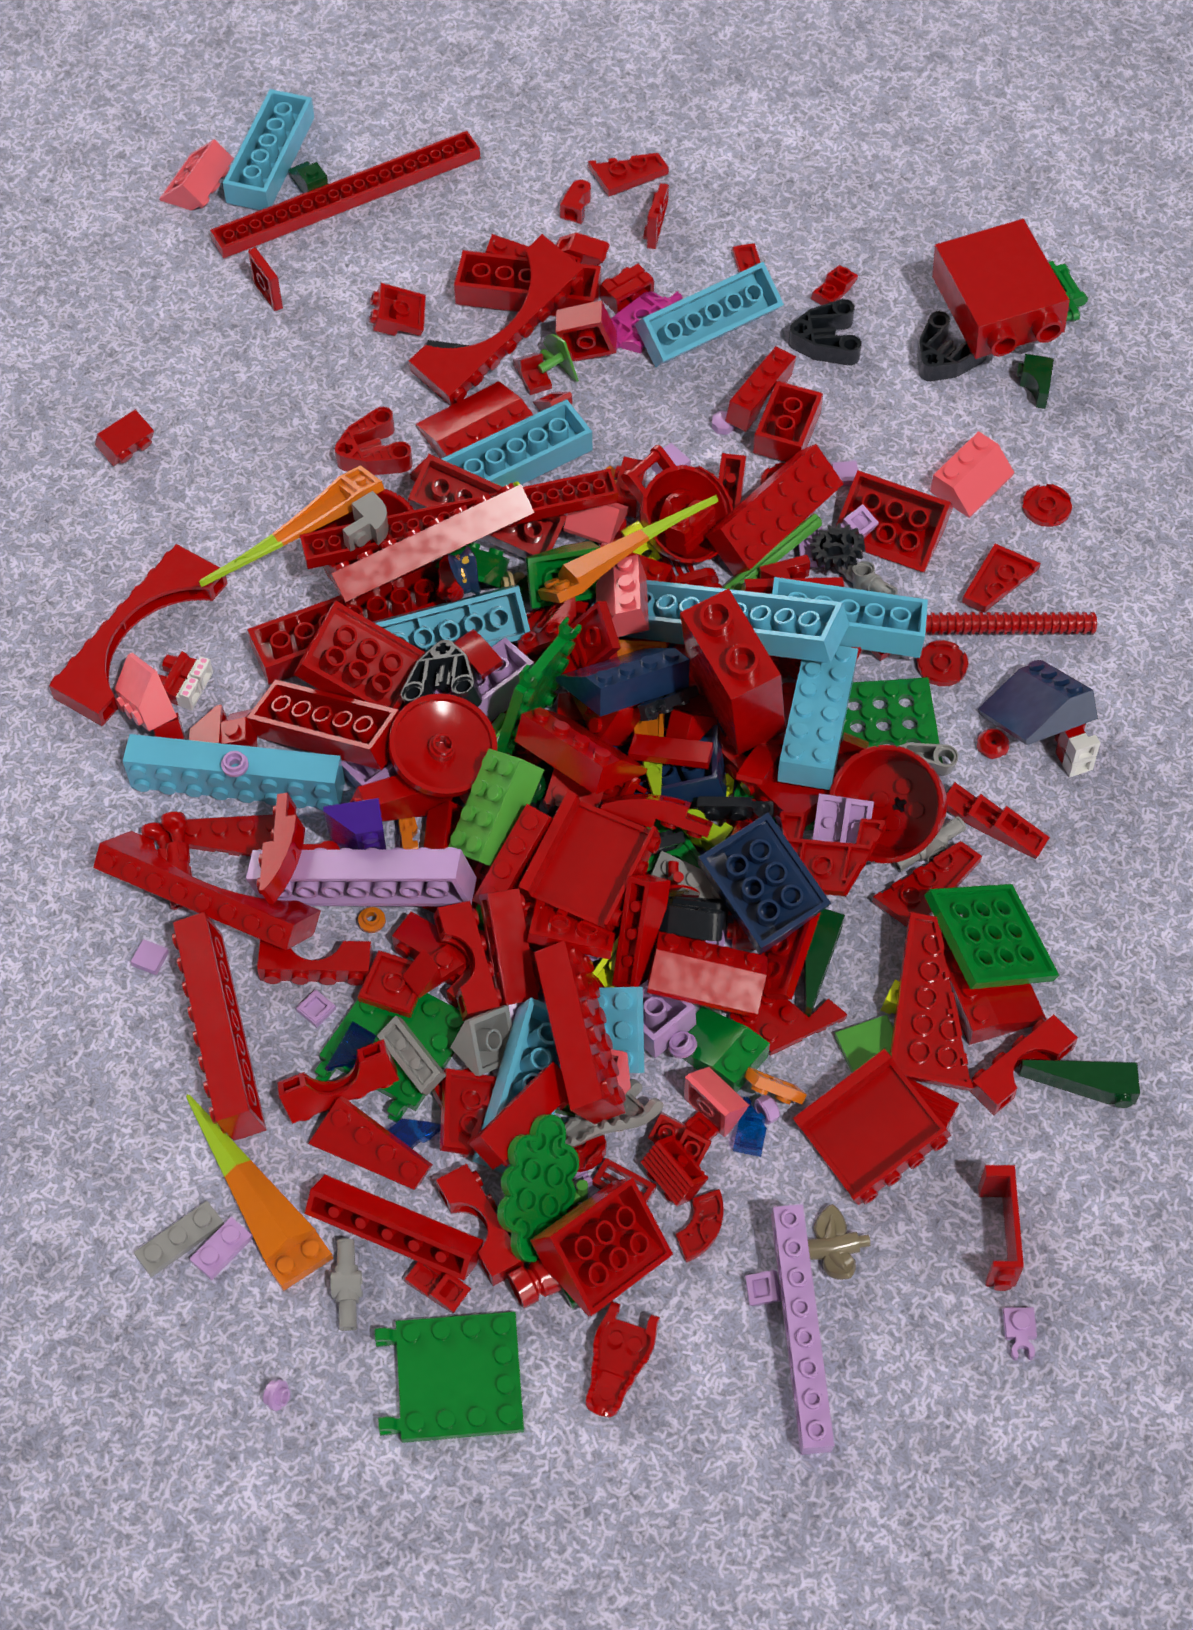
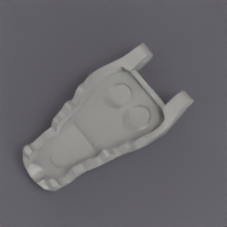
M636 1079L630 1080L631 1089L625 1094L626 1102L623 1103L625 1108L624 1114L608 1120H602V1122L594 1125L575 1113V1117L569 1119L567 1124H565V1144L577 1147L590 1139L604 1134L645 1125L661 1112L664 1104L659 1099L652 1098L644 1106L635 1098L642 1091V1085Z

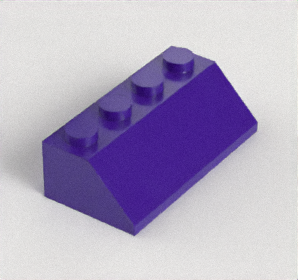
M379 798L323 806L330 841L337 843L340 849L366 850L367 848L387 850Z

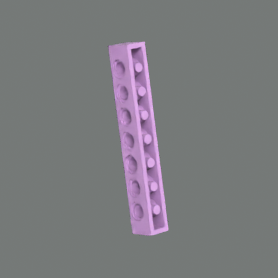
M803 1204L776 1206L772 1210L771 1222L801 1455L832 1452L834 1438Z

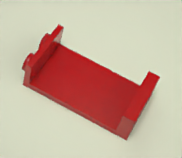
M985 1165L978 1185L979 1197H1002L1007 1261H993L985 1283L986 1287H994V1290L1007 1291L1012 1289V1287H1016L1024 1268L1015 1165Z

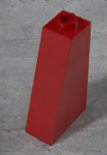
M399 775L358 786L350 802L379 798L382 821L427 816L428 810L448 800L451 801L453 797H434L421 793L408 785Z

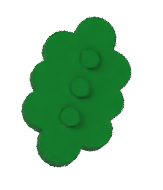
M541 1115L537 1117L532 1123L529 1135H519L512 1140L508 1149L510 1166L503 1172L501 1178V1187L505 1196L499 1203L497 1218L501 1227L512 1233V1252L522 1262H536L539 1259L530 1240L568 1213L567 1209L571 1207L576 1197V1189L572 1179L579 1169V1157L572 1146L565 1144V1124L556 1115Z

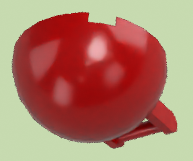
M655 445L645 459L631 471L626 470L621 476L623 482L640 503V523L643 528L660 520V513L665 500L678 488L692 491L694 493L693 497L701 501L717 495L718 502L713 504L715 507L716 516L714 518L716 519V525L733 510L728 492L713 473L699 465L697 467L688 465L676 466L660 445ZM657 462L663 471L658 473L645 489L638 477ZM663 533L649 540V543L657 552L680 563H699L709 560L718 554L708 538L704 539L687 556L670 551L666 546L667 537Z

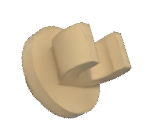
M506 571L504 577H501V588L516 585L525 577L524 573L517 572L512 574L511 571Z

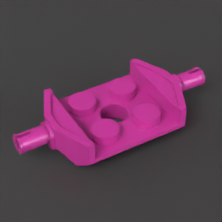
M653 291L645 292L613 316L611 320L617 331L616 349L622 348L642 353L644 343L635 327V324L640 320L637 317H646L682 300L681 293L676 291L667 298L661 297Z

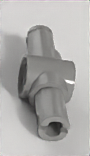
M860 561L857 562V565L850 563L847 570L842 566L837 571L845 575L846 579L853 583V589L897 595V588L883 581L882 577L875 573V566L871 562Z
M956 816L941 827L939 833L923 851L904 861L893 862L892 864L899 872H902L918 860L921 862L925 859L928 862L933 861L931 858L946 850L949 840L966 830L964 821L959 816Z
M354 1239L337 1240V1266H335V1272H331L332 1299H335V1303L338 1304L340 1331L357 1329L356 1304L359 1303V1297H363V1291H361V1284H363L362 1271L358 1270V1266L355 1265Z

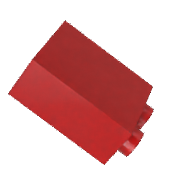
M1024 218L935 244L932 278L975 359L991 354L994 356H1004L1012 352L1017 346L1034 341L1047 343L1065 332L1070 300Z
M728 588L680 612L686 656L690 659L689 672L736 753L739 755L785 732L781 674L730 589Z

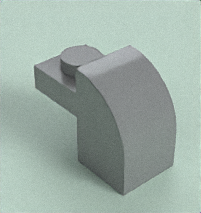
M371 491L352 503L355 522L342 529L345 546L350 551L364 546L371 539L379 545L388 534L386 506Z

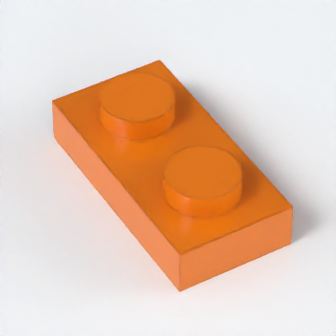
M748 1067L744 1076L752 1084L751 1088L754 1091L763 1095H767L768 1092L776 1094L775 1098L786 1104H790L791 1101L803 1104L807 1096L795 1084Z

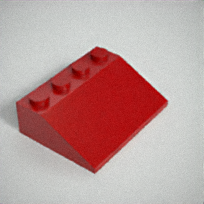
M497 381L416 423V426L438 457L442 459L532 416L533 413L521 397L500 381Z
M857 470L837 524L843 523L845 517L861 505H864L879 522L864 537L866 548L864 552L925 573L953 510L952 503Z
M335 600L293 675L321 691L399 710L403 702L401 691L416 662L426 652Z
M541 707L522 713L515 742L595 795L647 773L646 767L569 717Z
M942 933L946 965L949 967L951 977L949 979L952 992H954L960 1025L969 1045L1032 1027L1043 1018L1047 1020L1031 984L970 989Z
M633 1177L612 1181L530 1240L544 1267L588 1317L593 1316L673 1255Z

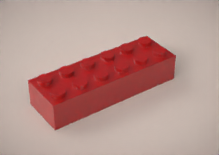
M462 250L454 283L455 304L519 312L528 295L531 281V270L527 257ZM579 264L584 270L582 286L576 291L573 290L567 296L566 301L561 306L554 308L550 315L556 316V310L598 301L601 285V266Z
M811 445L799 450L705 536L733 575L749 571L844 483L818 445Z
M428 453L408 497V502L410 506L417 510L497 493L496 491L502 488V486ZM562 514L507 526L481 539L526 559V557L554 548L567 516Z
M275 679L247 719L260 739L318 754L337 755L341 757V760L382 770L390 759L388 748L389 735L399 710Z
M565 940L534 952L570 1110L594 1125L602 1122V1120H608L624 1114L625 1108L623 1103L626 1102V1097L617 1080L619 1068L615 1060L612 1059L610 1050L613 1049V1044L605 1030L604 1024L607 1022V1019L599 1005L600 990L593 980L592 972H594L592 960L589 956L581 953L577 947H573Z

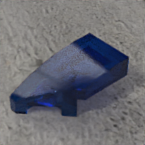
M352 1021L338 1047L332 1054L325 1070L333 1071L337 1067L344 1066L353 1068L357 1059V1050L373 1044L377 1035Z
M744 1096L743 1099L749 1104V1107L739 1119L733 1151L761 1157L767 1130L765 1126L766 1118L762 1113L758 1114L751 1105L749 1097Z
M401 1119L390 1127L388 1131L413 1149L420 1142L426 1143L440 1132L441 1124Z

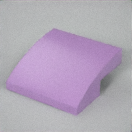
M819 793L812 840L855 844L861 818L872 819L874 802Z

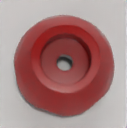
M987 729L977 738L978 751L990 759L999 758L1006 755L1009 751V739L999 729Z

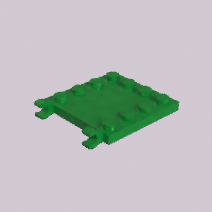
M566 617L558 627V636L530 669V666L527 664L519 673L520 680L512 694L497 742V751L513 755L517 750L519 744L515 742L522 713L539 707L545 709L548 706L551 708L558 697L555 691L560 687V684L556 682V676L561 675L569 664L567 656L570 655L575 646V642L572 640L582 630L580 624L573 629L569 627V618Z
M428 993L418 999L411 1018L357 1000L319 1054V1058L323 1062L315 1070V1074L318 1075L316 1080L328 1082L336 1069L348 1074L356 1063L357 1050L380 1041L377 1035L395 1016L404 1020L443 1070L455 1053L450 1047L465 1021L462 1020L459 1009ZM392 1056L399 1080L387 1088L376 1090L395 1100L389 1106L387 1113L390 1114L388 1119L398 1124L408 1108L414 1111L418 1109L426 1095L417 1089Z
M516 1312L396 1321V1330L389 1328L375 1329L376 1347L397 1345L400 1418H378L380 1436L401 1434L402 1443L524 1432Z

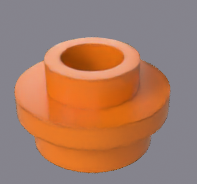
M376 907L364 909L358 917L360 928L367 933L380 931L386 923L384 912ZM370 916L376 917L374 921L367 920Z

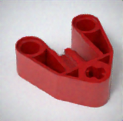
M378 407L348 426L334 448L339 469L350 471L361 465L373 475L404 473L412 468V451L408 443L399 441L386 446L381 444V439L391 436L395 431L393 412L390 408Z

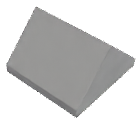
M502 1005L499 1008L465 1020L450 1047L475 1076L495 1070L501 1065L512 1027L509 1006Z

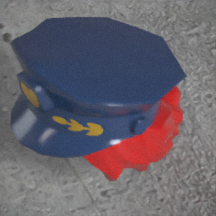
M467 546L461 554L443 556L439 561L440 577L437 595L446 602L459 601L463 598L464 594L470 592L479 596L477 560L470 547Z

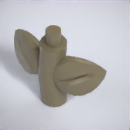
M832 1204L827 1206L815 1221L813 1229L817 1239H808L810 1260L823 1259V1269L828 1276L844 1280L851 1278L856 1270V1261L851 1254L859 1253L862 1247L871 1246L869 1234L858 1236L857 1232L847 1233L845 1218L840 1210Z

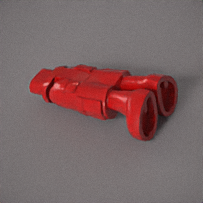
M177 811L168 812L161 816V823L153 822L143 825L141 827L142 835L155 840L154 842L157 843L159 848L157 849L158 853L170 864L192 876L191 866L189 865V844L184 842V834L187 827L185 814ZM170 901V907L172 910H177L183 907L179 904Z

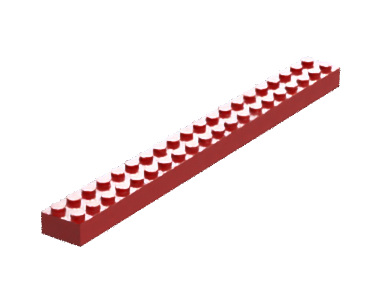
M468 131L461 132L210 230L212 241L223 259L478 160L480 159V148Z
M611 469L523 487L534 513L508 526L618 503L619 492ZM497 493L490 494L491 498L498 495ZM482 496L387 516L388 534L383 542L377 545L371 539L364 546L357 547L353 551H350L345 546L342 530L351 524L301 534L300 540L307 569L357 559L358 555L372 549L373 553L381 550V544L394 538L399 542L405 539L403 534L417 527L423 531L428 528L426 525L428 522L440 516H443L444 520L451 517L450 512L463 505H466L469 509L474 506L473 501Z

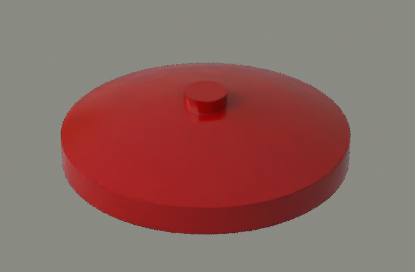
M430 694L413 700L399 712L390 731L388 748L390 759L396 772L408 785L421 793L447 798L460 796L471 791L488 749L497 751V738L488 717L470 701L450 694Z

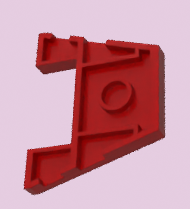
M784 811L780 813L784 836L825 895L844 897L848 895L887 829L886 820L861 818L855 844L802 839L807 820L805 813Z
M766 951L761 955L768 957V952ZM762 993L757 1018L731 1013L729 1019L749 1027L770 1043L769 1055L771 1056L801 1042L802 1039L814 1033L826 1030L827 1027L835 1023L843 1022L847 1018V1013L828 998L808 1017L789 1000L769 999Z

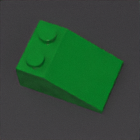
M591 541L563 545L526 557L530 608L553 605L555 602L541 600L537 590L545 587V582L558 578V573L564 564L600 547ZM597 581L582 594L575 596L576 601L596 598Z
M472 542L449 553L450 555L461 554L467 546L470 547L477 560L478 581L501 588V577H504L510 559L503 557V551L489 548L488 552L480 550V544ZM438 561V562L436 563L435 568H438V569H439L440 565H439V561Z
M701 1007L696 1013V1025L688 1031L697 1040V1048L690 1056L682 1059L697 1070L710 1067L737 1093L747 1082L744 1076L748 1067L757 1070L767 1059L770 1043L749 1027Z

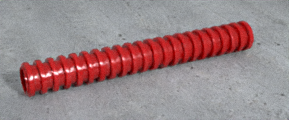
M931 612L930 615H927L925 635L927 633L931 635L935 633L939 635L943 633L947 635L951 633L955 635L959 633L963 635L967 633L982 635L983 632H986L987 635H990L991 632H994L995 635H998L999 632H1002L1003 635H1006L1007 632H1010L1011 635H1014L1015 632H1018L1019 635H1022L1023 632H1026L1027 635H1030L1031 632L1035 635H1038L1039 632L1043 635H1046L1047 632L1051 635H1054L1055 632L1059 635H1062L1063 632L1067 635H1070L1071 632L1075 635H1078L1079 632L1083 635H1086L1087 632L1094 635L1097 630V616L1095 612H1090V614H1087V612H1082V614H1079V612H1074V614H1071V612H1066V614H1063V612H1058V614H1055V612H1050V614H1047V612H1042V614H1039V612H1034V614H1031V612H1026V614H1023V612L1015 614V612L1010 614L1003 612L1000 615L998 612H995L994 615H991L990 612H987L986 615H983L982 612H979L978 615H975L974 612H971L970 615H967L966 612H963L962 615H959L958 612H955L954 615H951L950 612H947L946 615H943L942 612H939L938 615Z

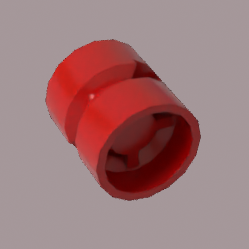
M540 1258L536 1262H531L528 1270L521 1266L507 1273L510 1286L523 1309L538 1302L539 1294L546 1297L561 1291V1285L544 1267Z

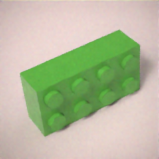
M489 748L486 756L483 758L482 766L472 785L470 795L465 807L462 809L461 817L451 836L448 847L461 849L465 857L491 867L526 804L530 805L544 769L521 758Z

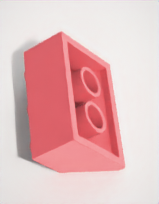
M215 139L189 155L159 200L191 211L197 207L203 208L210 200L209 194L213 193L220 186V178L227 175L230 169L229 165L234 158Z
M978 431L933 474L930 492L938 498L950 501L953 508L970 518L1014 475V471L999 444Z
M638 555L625 557L602 575L596 583V602L607 601L617 637L649 630L647 579Z
M134 653L128 654L115 687L118 695L115 701L122 713L126 712L129 719L133 718L138 726L142 725L145 729L151 731L176 718L177 715L157 671Z

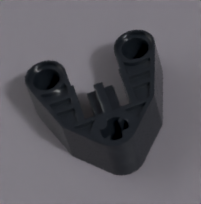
M840 299L809 309L790 325L789 346L813 360L848 366L857 364L860 360L861 339L855 335H836V330H845L852 326L855 311L854 303L848 299Z
M943 311L931 313L919 339L917 351L919 376L925 381L932 382L956 378L984 363L987 359V356L975 359L966 341L958 348L953 345L954 342L952 340L945 341L940 346L948 336L950 316Z
M450 640L439 641L416 662L401 691V697L405 705L422 696L435 694L436 689H442L443 692H447L448 688H451L455 696L464 698L479 707L482 703V696L475 671L468 656Z
M668 896L667 908L659 931L707 941H721L723 930H726L728 908L722 899Z

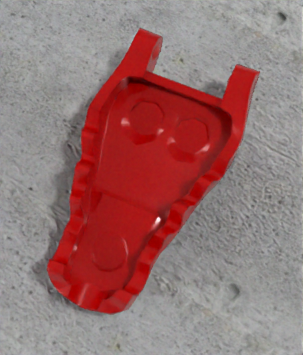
M611 1301L609 1309L594 1337L591 1384L586 1397V1406L589 1411L598 1416L609 1418L618 1413L626 1393L649 1361L655 1347L660 1320L659 1316L651 1314L646 1329L619 1320L617 1316L621 1304Z

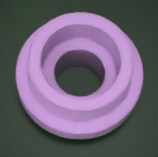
M230 751L222 759L221 767L227 776L239 777L246 773L249 762L247 757L241 752ZM233 764H239L236 767H231Z
M686 1031L675 1033L669 1041V1050L676 1058H686L697 1048V1040Z
M283 1380L271 1381L267 1385L263 1395V1402L271 1410L279 1411L287 1405L290 1398L287 1382Z

